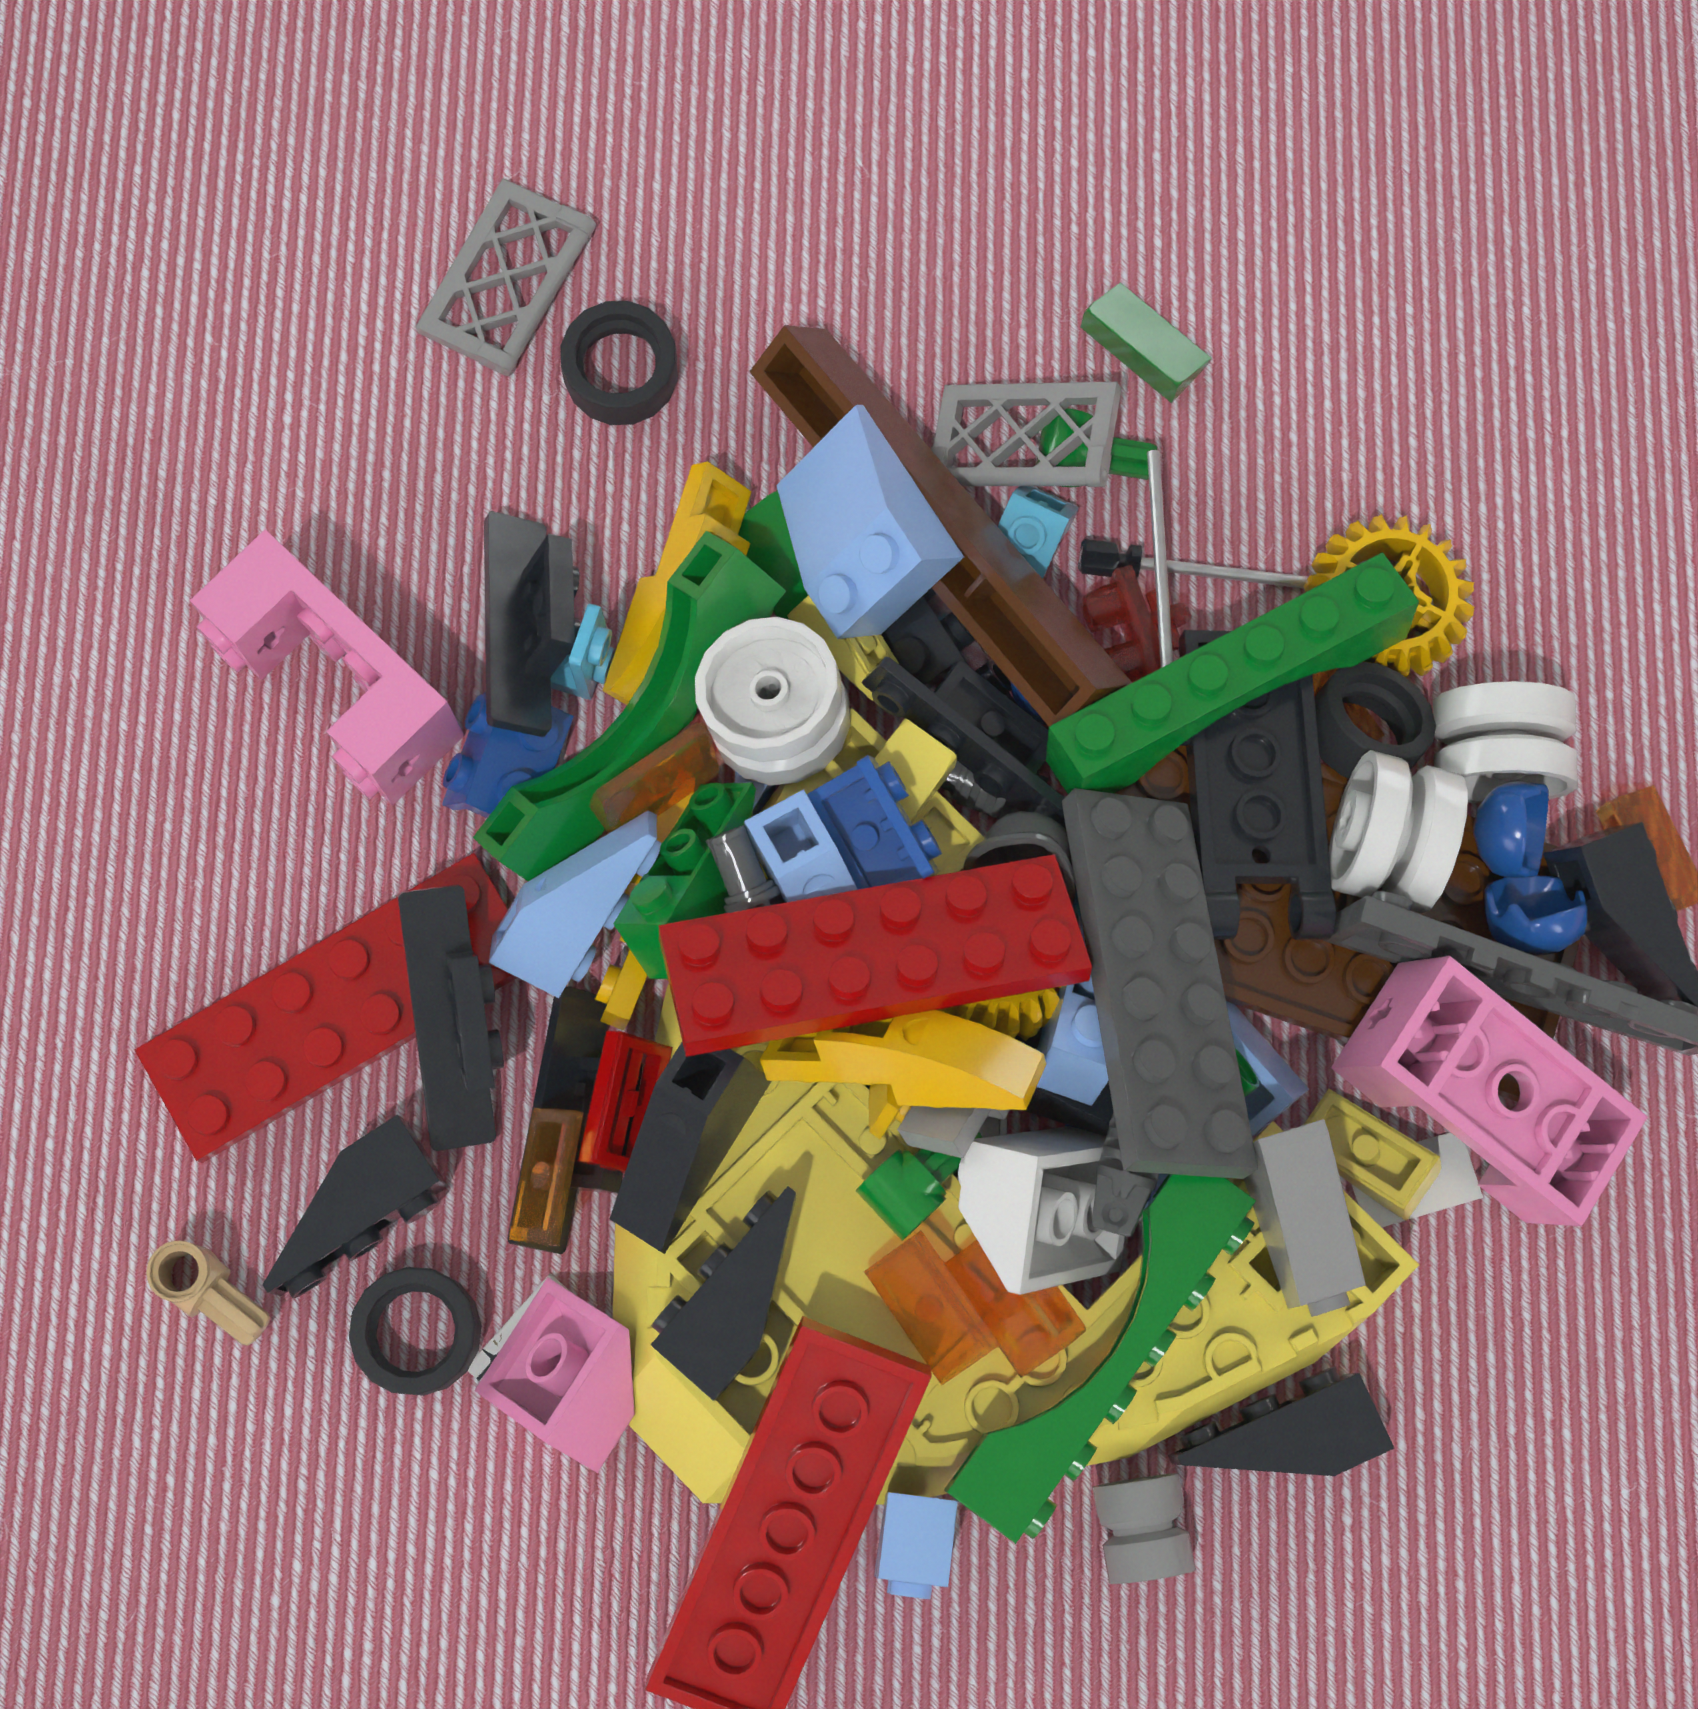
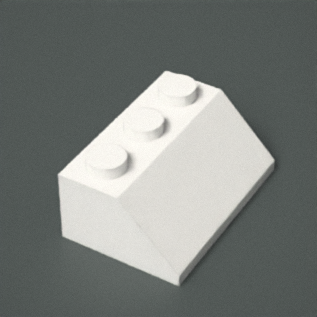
M1067 1126L974 1139L966 1155L961 1159L958 1169V1180L961 1185L958 1208L1008 1292L1021 1295L1120 1271L1125 1236L1092 1226L1097 1182L1096 1171L1106 1136Z

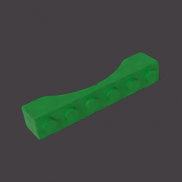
M705 531L667 581L666 610L659 645L642 683L624 711L597 740L570 761L540 777L511 786L473 836V839L500 863L526 881L532 880L596 842L600 835L614 824L620 809L641 781L652 774L657 766L658 759L679 731L693 720L698 708L695 694V676L707 649L725 631L751 619L771 617L774 606L786 590L736 547Z
M1382 552L1049 726L1046 762L1067 794L1074 788L1114 794L1135 783L1154 765L1189 738L1247 702L1282 685L1312 674L1335 668L1354 667L1403 641L1408 636L1419 600Z
M1168 1174L1150 1198L1142 1213L1143 1249L1139 1282L1127 1320L1106 1357L1079 1387L1053 1407L1017 1425L984 1433L947 1484L944 1491L1011 1542L1016 1544L1023 1533L1034 1539L1057 1507V1504L1048 1497L1062 1477L1065 1475L1070 1480L1075 1481L1096 1452L1097 1447L1088 1440L1104 1418L1114 1424L1133 1400L1137 1390L1128 1383L1143 1362L1154 1367L1174 1341L1177 1334L1169 1329L1168 1326L1184 1305L1193 1311L1212 1287L1216 1278L1208 1273L1207 1270L1221 1250L1230 1256L1233 1255L1253 1228L1254 1222L1246 1217L1256 1200L1226 1178Z

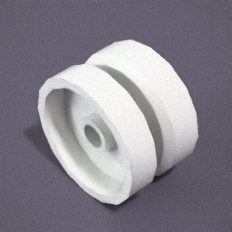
M780 617L751 619L725 631L704 653L695 676L696 704L724 762L743 778L767 785L798 783L822 771L841 751L850 728L849 699L841 681L837 663L825 640L805 624Z
M1519 681L1487 682L1461 686L1443 692L1433 700V715L1436 723L1434 736L1448 745L1434 755V767L1459 773L1466 779L1468 803H1482L1491 790L1508 781L1518 780L1544 784L1549 790V800L1568 795L1578 789L1577 751L1562 743L1576 733V701L1574 693L1563 687L1545 683Z
M1373 750L1364 754L1351 774L1334 822L1329 846L1332 889L1364 898L1365 896L1373 895V892L1382 887L1383 892L1398 894L1410 899L1413 902L1411 911L1424 913L1430 910L1443 893L1461 846L1467 818L1468 790L1466 779L1459 773L1429 765L1419 770L1414 776H1411L1409 764L1402 758Z

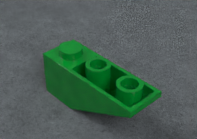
M752 782L700 784L697 791L691 796L689 804L672 831L662 842L653 866L634 887L628 901L614 921V926L650 979H668L659 941L658 925L725 914L723 908L725 905L724 898L729 894L706 840L735 827L745 826L744 821L752 816L756 788Z

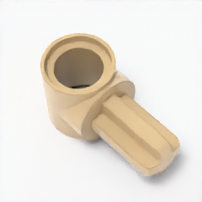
M171 1241L160 1246L150 1257L146 1271L150 1288L157 1296L171 1301L189 1317H194L200 1312L203 1313L240 1344L249 1346L256 1341L270 1321L267 1311L227 1281L231 1270L221 1263L217 1256L208 1248L186 1241ZM192 1255L198 1264V1277L190 1288L180 1292L172 1283V1268L181 1257Z

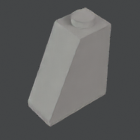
M1325 1120L1315 1121L1256 1140L1253 1144L1258 1169L1245 1177L1244 1182L1249 1196L1256 1200L1253 1208L1287 1308L1291 1309L1307 1304L1311 1317L1351 1305L1347 1291L1365 1286L1366 1284Z

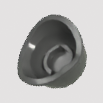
M1019 811L1006 814L991 826L983 841L970 850L964 862V870L1055 854L1071 904L1076 894V883L1067 831L1054 819L1039 813Z

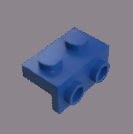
M486 691L483 695H479L471 704L465 719V728L469 730L463 749L461 753H457L452 758L445 771L443 786L447 788L442 805L452 810L467 809L488 818L511 786L540 777L555 769L574 716L551 706L552 728L545 737L496 728L488 725L486 721Z
M867 755L857 761V765L807 794L836 845L857 890L920 878L924 879L940 872L933 859L941 855L942 851L923 819L915 824H912L900 803L909 794L890 761L879 766L874 757Z

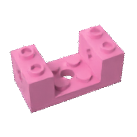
M266 529L189 600L203 618L196 628L212 644L210 645L211 648L237 673L244 666H247L262 680L308 635L334 662H337L344 655L342 658L343 662L355 674L354 680L366 693L326 732L338 748L331 756L332 759L344 770L343 774L369 800L378 792L393 806L464 737L448 702Z
M1451 956L1398 963L1331 1067V1069L1379 1107L1418 1106L1490 1163L1477 1185L1525 1223L1582 1226L1648 1118L1647 1115ZM1507 1073L1517 1080L1520 1089L1519 1101L1511 1110L1503 1106L1498 1096L1499 1082Z

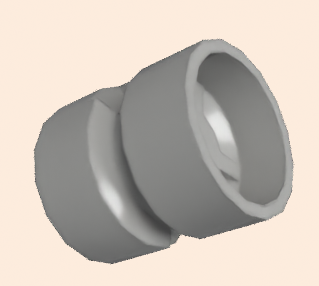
M1179 1473L1140 1477L1092 1487L1100 1525L1113 1530V1536L1102 1545L1110 1584L1150 1581L1178 1576L1196 1570L1190 1534L1174 1524V1519L1182 1513V1505H1184Z

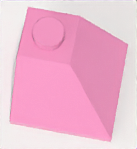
M547 1277L474 1391L548 1445L598 1473L635 1415L629 1329Z

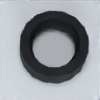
M631 301L602 302L584 310L568 326L560 345L561 370L565 386L573 403L590 418L609 425H634L653 417L670 401L678 381L676 345L666 322L650 308ZM612 334H630L644 339L650 344L655 354L656 368L652 377L642 387L628 393H608L595 388L588 381L584 372V357L587 350L597 340Z
M1361 662L1354 667L1339 668L1314 697L1320 758L1338 774L1350 779L1361 757L1370 750L1402 758L1408 762L1411 770L1434 741L1436 723L1431 705L1417 686L1401 673L1384 665ZM1343 703L1357 704L1373 711L1387 723L1395 735L1397 745L1384 744L1368 737L1353 724L1345 712Z
M405 1267L383 1274L364 1290L352 1311L349 1341L355 1362L371 1382L391 1393L425 1396L447 1389L468 1371L479 1351L482 1325L476 1303L461 1283L434 1269ZM413 1291L430 1293L441 1299L451 1311L455 1324L454 1341L446 1357L434 1367L419 1372L404 1371L391 1364L380 1351L377 1340L378 1320L385 1307L398 1296Z

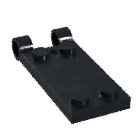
M1184 630L1178 639L1179 658L1231 631ZM1309 675L1282 685L1240 706L1192 736L1190 744L1186 746L1192 829L1214 940H1233L1237 935L1240 907L1236 884H1291L1292 892L1288 903V924L1293 939L1329 940L1333 935L1336 907L1331 887L1313 675ZM1252 851H1263L1266 854L1267 863H1256L1252 858Z

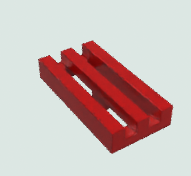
M606 1031L579 1154V1162L600 1165L601 1168L618 1170L625 1174L654 1086L670 1061L673 1047L622 1031ZM643 1054H646L647 1057L638 1092L635 1091ZM633 1117L627 1150L624 1157L621 1155L628 1127L629 1118Z

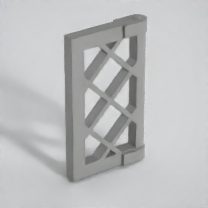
M503 178L415 326L418 334L461 353L502 375L510 376L587 239L593 233L596 227L595 221L581 212L553 202ZM511 206L529 215L531 223L496 233ZM560 228L570 233L558 255L549 258L541 232ZM535 235L543 260L508 270L500 245ZM494 247L502 272L467 283L484 251ZM547 271L529 305L520 308L512 282ZM506 284L514 310L479 320L471 294ZM465 297L473 322L459 327L443 322L456 299ZM518 321L503 350L485 341L484 331Z
M1117 381L945 385L934 444L931 450L962 486L1105 487L1111 463V448L1122 388ZM1049 405L1022 429L1007 413L1013 406ZM1070 405H1096L1094 416L1080 428L1064 410ZM992 406L966 429L961 427L963 407ZM1059 415L1074 433L1045 457L1030 439ZM1002 416L1016 434L989 457H986L973 440ZM1082 443L1088 448L1085 467H1055ZM968 444L983 461L977 467L952 468L954 456ZM1024 444L1028 446L1040 461L1034 467H998Z

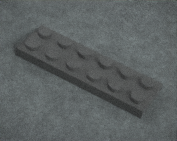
M1074 788L1062 800L1086 949L1092 965L1091 979L1123 1170L1244 1179L1256 1171L1258 1165L1188 804Z

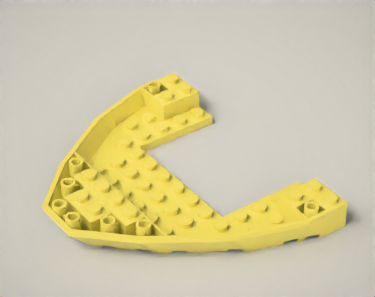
M851 708L850 728L843 747L835 758L822 771L798 783L780 784L760 812L803 789L806 794L810 793L857 765V761L867 755L876 758L887 741ZM936 791L912 824L923 819L942 851L941 855L933 859L940 871L936 875L964 871L963 866L966 856L971 849L983 841L984 837ZM762 868L765 878L768 879L765 871ZM668 984L655 1042L673 1047L672 1058L681 1044L682 1038L670 985ZM770 1041L730 1048L764 1072L760 1058ZM772 1081L665 1254L615 1223L613 1319L628 1328L630 1335L635 1415L628 1425L702 1503H722L801 1317L804 1316L931 1366L932 1377L876 1505H884L885 1496L888 1492L923 1497L948 1494L944 1491L945 1487L984 1433L1017 1425L1053 1407L1079 1387L1106 1357L1127 1320L1139 1282L1142 1253L1087 1310L1063 1285L1021 1295L1008 1292L958 1208L961 1185L953 1174L941 1185L947 1193L944 1196L946 1200L903 1241L856 1192V1189L897 1150L903 1151L906 1149L914 1155L920 1149L906 1144L897 1130L901 1124L897 1120L894 1121L880 1140L869 1132V1089L865 1085L860 1083ZM1272 1121L1253 1139V1142L1284 1131ZM1226 1178L1249 1195L1244 1179ZM789 1186L796 1192V1201L761 1349L716 1401H713L650 1345L659 1335L651 1325L678 1294L685 1301L688 1302L705 1282L697 1274L698 1270L723 1242L731 1249H734L748 1233L750 1228L742 1220L757 1201L768 1190L776 1197H779ZM1343 1190L1366 1285L1347 1291L1351 1305L1311 1317L1307 1304L1291 1309L1287 1308L1252 1206L1246 1217L1254 1222V1226L1245 1240L1231 1256L1221 1250L1207 1270L1216 1279L1206 1296L1193 1311L1184 1305L1168 1326L1177 1335L1166 1353L1154 1367L1143 1362L1128 1383L1137 1390V1393L1127 1409L1114 1424L1104 1418L1088 1440L1097 1447V1450L1087 1466L1129 1458L1315 1363L1372 1315L1419 1264Z

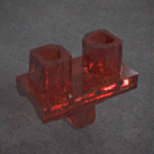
M1132 565L1114 570L1109 584L1084 595L1080 606L1091 633L1120 625L1126 642L1105 648L1104 650L1133 683L1160 669L1161 662L1156 589L1145 594L1151 610L1149 613ZM1185 603L1170 605L1173 651L1179 649L1178 639L1180 635L1177 628L1183 626L1192 618L1188 604Z

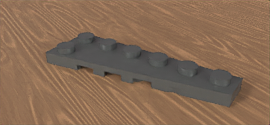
M1376 891L1373 892L1372 897L1365 896L1338 911L1332 937L1329 940H1323L1395 964L1451 956L1500 997L1687 1056L1698 1054V1007L1676 1000L1657 1001L1638 994L1639 990L1631 985L1617 981L1599 980L1577 972L1576 969L1568 965L1541 959L1412 912L1413 902L1398 894Z

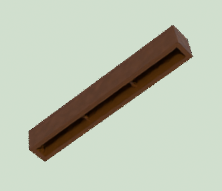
M784 325L749 372L813 448L855 405H864L964 556L931 588L1046 724L1051 726L1131 684L1130 679L827 329Z

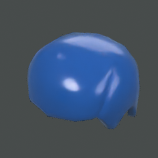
M1518 780L1508 781L1491 790L1478 807L1473 825L1474 839L1478 855L1493 873L1510 878H1527L1538 875L1548 813L1549 790L1546 785Z
M1505 877L1488 883L1484 890V910L1488 929L1492 937L1500 944L1533 956L1548 955L1565 949L1579 940L1585 933L1588 913L1584 892L1576 891L1575 899L1573 901L1570 900L1564 890L1562 881L1557 877Z

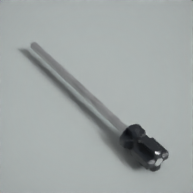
M1150 450L1147 452L1160 662L1162 668L1173 662L1160 451ZM1189 738L1180 746H1188L1190 744L1191 738Z
M1084 539L1081 542L1078 569L1082 574L1113 577L1116 570L1120 568L1124 569L1125 576L1128 579L1137 581L1140 569L1155 571L1154 558L1142 557L1141 545H1130L1126 553H1120L1118 545L1113 542ZM1167 560V573L1304 588L1308 576Z

